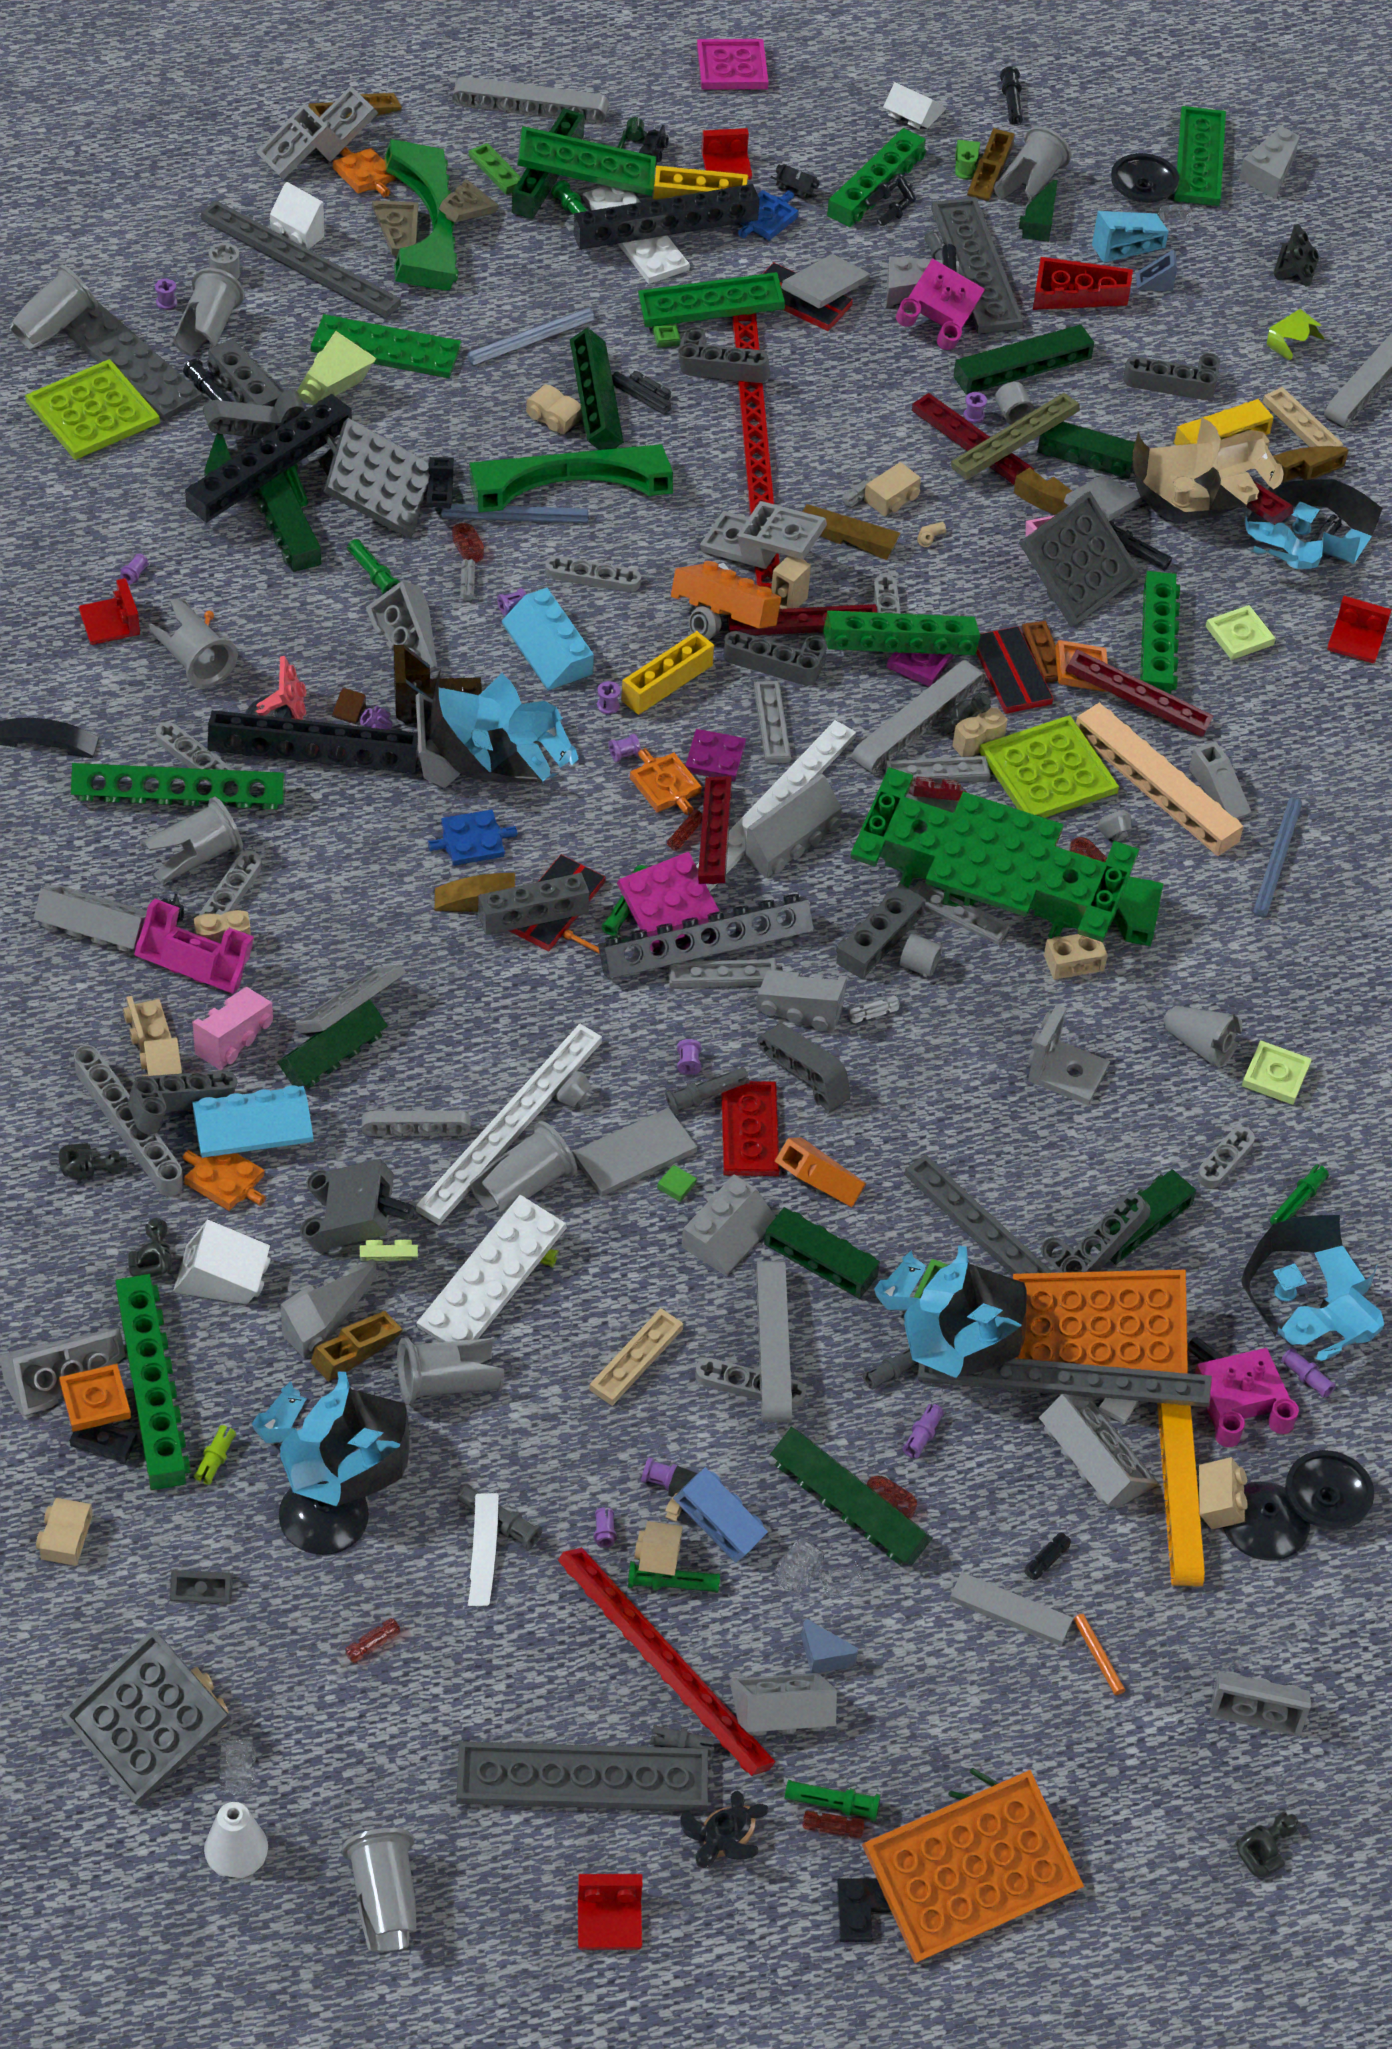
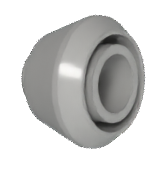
M698 607L690 616V631L692 634L698 631L710 640L720 631L721 618L719 614L714 613L707 607Z
M1125 810L1109 814L1099 820L1097 828L1108 840L1122 841L1129 837L1128 833L1132 830L1131 814Z
M578 1071L572 1074L557 1092V1100L572 1107L576 1104L582 1107L592 1095L588 1091L591 1085L585 1074Z

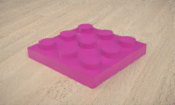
M697 39L701 90L768 89L769 82L763 39Z
M689 852L623 877L617 882L640 930L646 929L647 932L657 930L656 926L672 923V926L680 925L682 920L697 917L698 920L708 918L707 914L719 911L706 884H699L698 868ZM679 935L676 938V942L685 939V935ZM659 940L651 943L650 949L652 952L659 949Z

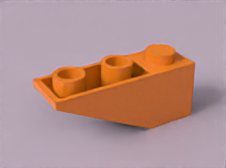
M802 1137L788 1138L775 1159L777 1164L797 1178L850 1207L855 1204L867 1184Z

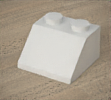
M895 82L883 108L890 111L889 116L899 121L902 117L908 119L907 124L917 129H920L921 126L928 129L946 109L936 101Z
M286 182L270 213V229L310 249L324 237L323 202Z

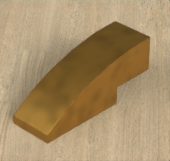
M1314 446L1286 451L1274 455L1273 458L1277 464L1282 466L1284 473L1282 482H1287L1300 476L1303 480L1318 478L1344 467L1349 450L1346 447Z
M1028 468L1016 476L1013 493L1037 508L1056 515L1068 506L1064 503L1066 494L1072 492V490L1055 477L1046 481L1034 470Z
M515 873L477 875L436 887L434 911L478 912V895L515 887Z
M386 1311L380 1312L342 1328L337 1338L316 1346L310 1363L327 1381H331L338 1377V1372L347 1373L386 1347L402 1333L403 1329Z

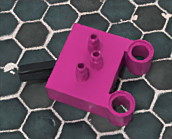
M943 245L942 264L933 258L931 259L910 296L901 302L896 313L897 322L904 327L912 326L916 322L919 313L940 324L942 328L936 340L938 346L944 350H951L956 347L964 325L985 290L957 273L956 247L954 245ZM904 310H909L912 314H907ZM945 334H950L953 338H948Z
M1194 1337L1187 1345L1188 1351L1203 1362L1197 1364L1195 1374L1212 1376L1210 1405L1206 1409L1216 1429L1215 1439L1220 1445L1224 1447L1236 1446L1240 1442L1244 1429V1419L1271 1413L1268 1423L1274 1432L1287 1434L1293 1430L1299 1408L1296 1402L1290 1399L1267 1347L1223 1357L1199 1337Z

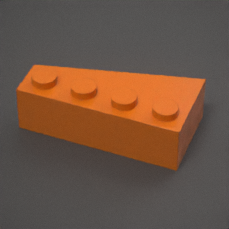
M713 561L675 568L670 597L676 599L681 597L690 598L689 604L711 606V610L714 613L732 614L731 619L756 628L776 626L781 596L772 593V589L760 587L754 584V581L751 579L741 578L736 575L735 571L718 567V563Z

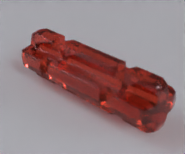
M695 809L667 840V845L672 850L677 851L702 823L703 813Z
M389 1618L382 1623L381 1628L377 1626L359 1638L358 1643L353 1642L345 1648L346 1656L352 1663L358 1662L364 1658V1653L370 1654L385 1644L388 1637L392 1639L400 1633L399 1624L395 1619Z
M809 1810L804 1813L802 1823L804 1829L815 1831V1828H820V1832L838 1835L849 1833L850 1837L861 1838L863 1835L864 1820L852 1818V1820H847L845 1816L822 1813V1816L817 1815L818 1812Z

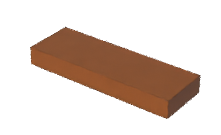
M1039 621L1022 624L1023 635L1045 682L1058 681L1056 645L1047 622Z

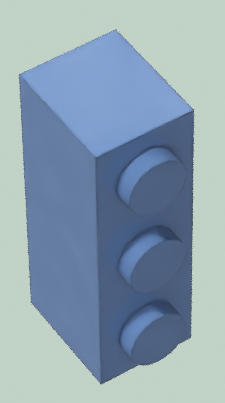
M706 1467L697 1473L673 1497L684 1511L734 1562L743 1558L768 1532L763 1527L762 1521L742 1505L741 1499L736 1494L730 1493L722 1485L721 1479L716 1473L709 1471Z

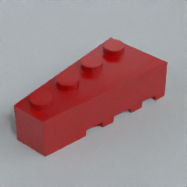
M1040 257L1033 310L1127 306L1133 269Z

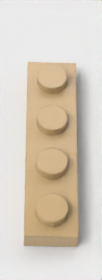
M1283 387L1264 395L1263 403L1309 447H1343V443Z
M660 1308L590 1383L589 1391L613 1406L683 1330V1323Z

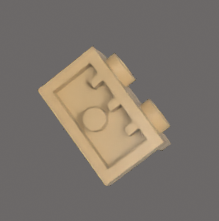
M132 996L126 997L127 1007L123 1008L126 1024H132L133 1028L129 1029L130 1038L133 1045L138 1044L140 1053H145L144 1041L171 1038L160 999L134 1004Z

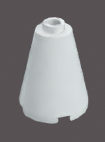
M229 1802L220 1808L205 1841V1858L210 1868L218 1875L235 1877V1879L254 1874L264 1864L268 1852V1841L265 1833L245 1805L239 1802Z

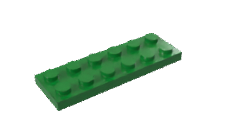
M1181 106L1176 167L1179 174V184L1175 191L1174 201L1220 206L1226 111Z
M522 126L519 139L518 166L652 196L655 178V156Z
M777 272L638 290L645 327L785 309V301Z
M323 314L311 343V352H321L335 331H337L374 356L376 360L373 364L450 379L462 347V341Z

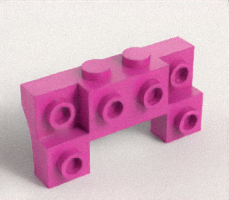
M154 899L148 905L145 922L134 955L168 968L171 972L181 973L193 978L197 982L206 983L234 994L240 987L244 966L250 958L254 937L229 927L223 934L221 944L176 927L180 908Z

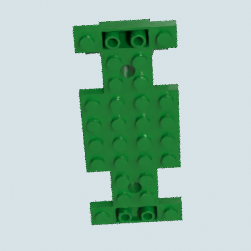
M888 767L851 851V859L876 867L881 857L885 860V866L896 869L903 874L899 884L909 888L913 878L926 879V884L1025 917H1027L1030 909L1035 910V916L1047 919L1053 924L1048 934L1050 939L1053 936H1060L1063 928H1074L1078 930L1079 935L1104 942L1139 855L1138 848L1114 841L1106 862L1056 847L1063 831L1062 823L964 791L954 813L907 798L906 796L913 782V775Z

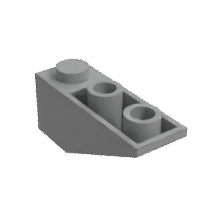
M1214 741L1193 749L1189 770L1209 797L1218 802L1224 810L1237 819L1251 815V809L1231 762L1217 742Z

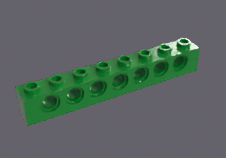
M72 763L71 795L77 796V801H93V796L104 797V802L120 803V798H130V803L146 804V799H157V804L172 805L173 800H183L184 806H199V801L209 802L210 798L217 797L224 806L225 802L236 803V808L251 809L252 804H262V809L278 810V805H284L286 773ZM97 776H103L106 780V785L102 790L97 791L93 787V780ZM124 777H129L132 780V788L127 792H123L119 788V782ZM151 778L157 779L159 783V788L154 793H149L145 788L147 780ZM177 779H181L185 783V790L181 794H175L172 791V783ZM207 780L211 783L212 790L208 795H201L198 791V785L200 782ZM228 782H235L238 785V792L236 795L229 797L225 794V785ZM255 783H261L265 788L264 794L259 798H255L251 794V787Z
M150 1274L115 1279L150 1490L186 1485L185 1474L191 1473L188 1455L182 1456L181 1451L182 1448H186L184 1430L178 1431L177 1424L182 1423L179 1405L173 1406L172 1399L177 1398L175 1381L169 1382L168 1374H173L171 1357L164 1356V1350L169 1349L166 1332L160 1333L159 1326L164 1325L162 1308L156 1309L155 1302L160 1301L158 1285H152ZM163 1454H171L170 1456L166 1457L161 1456Z

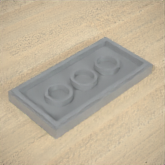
M831 254L783 280L781 288L815 307L821 308L866 283L869 280L870 273Z
M1102 475L1066 494L1064 503L1070 505L1084 493L1090 491L1106 518L1110 521L1139 505L1143 499L1140 497L1139 492Z
M400 964L374 968L298 1021L295 1025L300 1033L326 1030L406 973L405 969Z
M668 1107L573 1151V1156L598 1194L603 1197L696 1153L697 1145Z

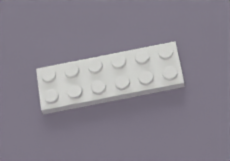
M603 186L583 193V200L591 210L640 202L633 192L609 186ZM668 236L618 244L648 284L689 271L690 269L689 262Z
M519 1195L417 1321V1327L440 1342L479 1339L566 1230V1223L522 1195Z

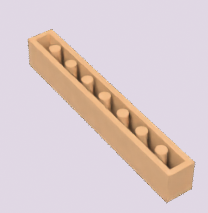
M1099 702L1077 716L1076 724L1092 748L1216 856L1221 855L1240 842L1243 825L1240 821L1231 816L1218 802L1210 798L1202 788L1196 786L1182 771L1175 768L1163 755L1154 750L1147 741L1140 738L1128 725L1119 720L1111 710L1105 708Z

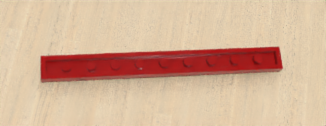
M582 1547L564 1551L558 1561L565 1568L567 1574L577 1581L584 1589L585 1594L595 1601L603 1610L604 1615L613 1621L621 1630L623 1636L639 1650L644 1660L657 1670L662 1680L674 1689L680 1696L681 1701L689 1706L700 1718L701 1723L709 1728L718 1738L722 1747L736 1758L741 1768L751 1776L769 1771L776 1761L752 1735L738 1724V1719Z

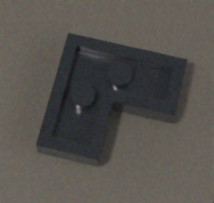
M113 1423L74 1431L69 1441L71 1447L126 1463L137 1440V1435L135 1432L112 1426Z
M838 1878L837 1897L840 1942H872L871 1912H891L877 1878Z

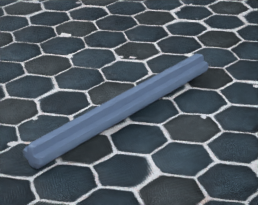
M585 308L472 350L468 352V361L471 365L482 363L594 320L595 314L591 308Z
M452 504V509L442 508L441 515L444 519L587 523L589 514L588 509L525 506H506L504 510L478 512L476 505Z
M1291 797L1288 800L1253 911L1255 915L1265 917L1268 914L1302 805L1300 799Z

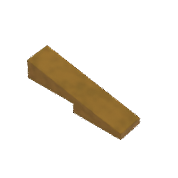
M394 93L360 94L378 112L376 116L400 111L402 108ZM334 102L309 103L308 107L320 117Z
M992 129L967 196L985 201L990 200L995 183L998 182L1014 145L1015 133Z
M806 504L802 511L826 518L827 526L820 536L837 544H841L845 540L885 560H888L901 534L894 530Z

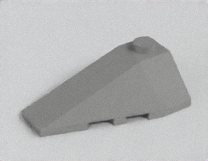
M401 581L368 605L366 609L373 628L378 634H384L388 639L386 644L390 649H394V645L404 644L430 665L431 672L437 667L429 607L420 586Z
M371 1259L346 1270L342 1278L337 1280L333 1277L324 1280V1286L314 1289L312 1286L304 1288L280 1304L282 1336L303 1358L310 1353H314L316 1346L330 1339L377 1278L376 1262Z
M115 1328L1 1354L0 1363L5 1385L21 1415L24 1416L49 1409L59 1403L57 1398L63 1395L59 1377L113 1365L126 1356L120 1328Z

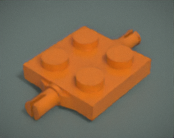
M345 146L339 152L343 157L333 160L332 168L358 194L368 190H377L382 197L389 196L390 190L385 185L396 180V177L386 172L385 161L372 148L352 153Z
M646 748L641 749L638 752V756L644 764L630 771L631 781L656 812L678 805L685 815L691 814L694 808L687 799L701 794L702 786L675 752L664 757L653 758Z
M187 1150L184 1153L183 1160L195 1166L184 1177V1184L221 1207L230 1211L238 1202L247 1198L259 1206L265 1202L266 1196L254 1189L255 1185L264 1177V1169L237 1153L201 1158L191 1150Z

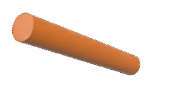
M1077 1615L1073 1620L1114 1695L1124 1693L1125 1688L1085 1615Z

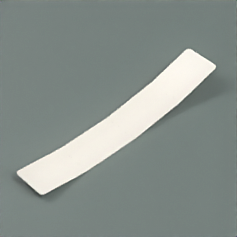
M497 1493L476 1494L475 1524L470 1572L471 1587L468 1606H488L490 1603L498 1526L499 1495Z

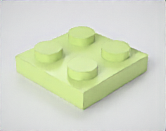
M1250 605L1208 619L1206 622V628L1231 660L1268 648L1275 643L1276 638Z
M1260 1040L1244 1077L1242 1087L1294 1105L1312 1059Z
M366 1240V1245H360V1261H369L371 1259L374 1261L418 1260V1245H412V1240H395V1245H383V1240Z

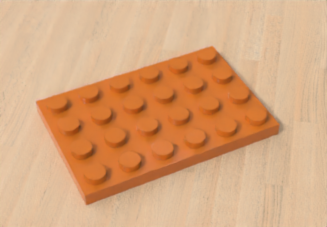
M1186 1269L1013 1274V1279L1024 1282L1027 1289L1025 1339L1020 1355L1016 1359L1188 1374Z
M1031 1770L862 1844L914 1963L1084 1887Z

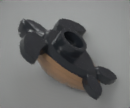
M735 1791L730 1796L731 1806L712 1813L706 1819L704 1825L698 1822L689 1811L683 1812L680 1817V1823L685 1835L691 1839L704 1842V1845L696 1853L697 1866L708 1868L717 1857L722 1856L734 1860L749 1859L756 1856L759 1852L758 1847L746 1844L754 1833L755 1819L767 1815L769 1811L768 1806L764 1804H756L752 1807L744 1805L745 1799L740 1791Z

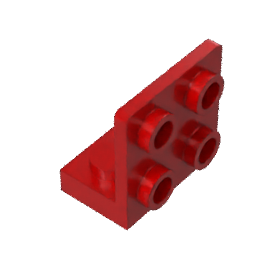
M748 128L703 130L701 153L705 170L748 175L747 180H751L752 170L748 156Z
M126 578L116 580L117 591H113L114 598L78 607L91 645L140 635L139 614Z
M1343 596L1327 650L1375 663L1392 609Z
M578 1874L579 1950H640L642 1948V1874Z

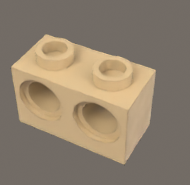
M1079 934L1047 939L1044 957L1054 980L1104 971L1108 956L1103 942Z

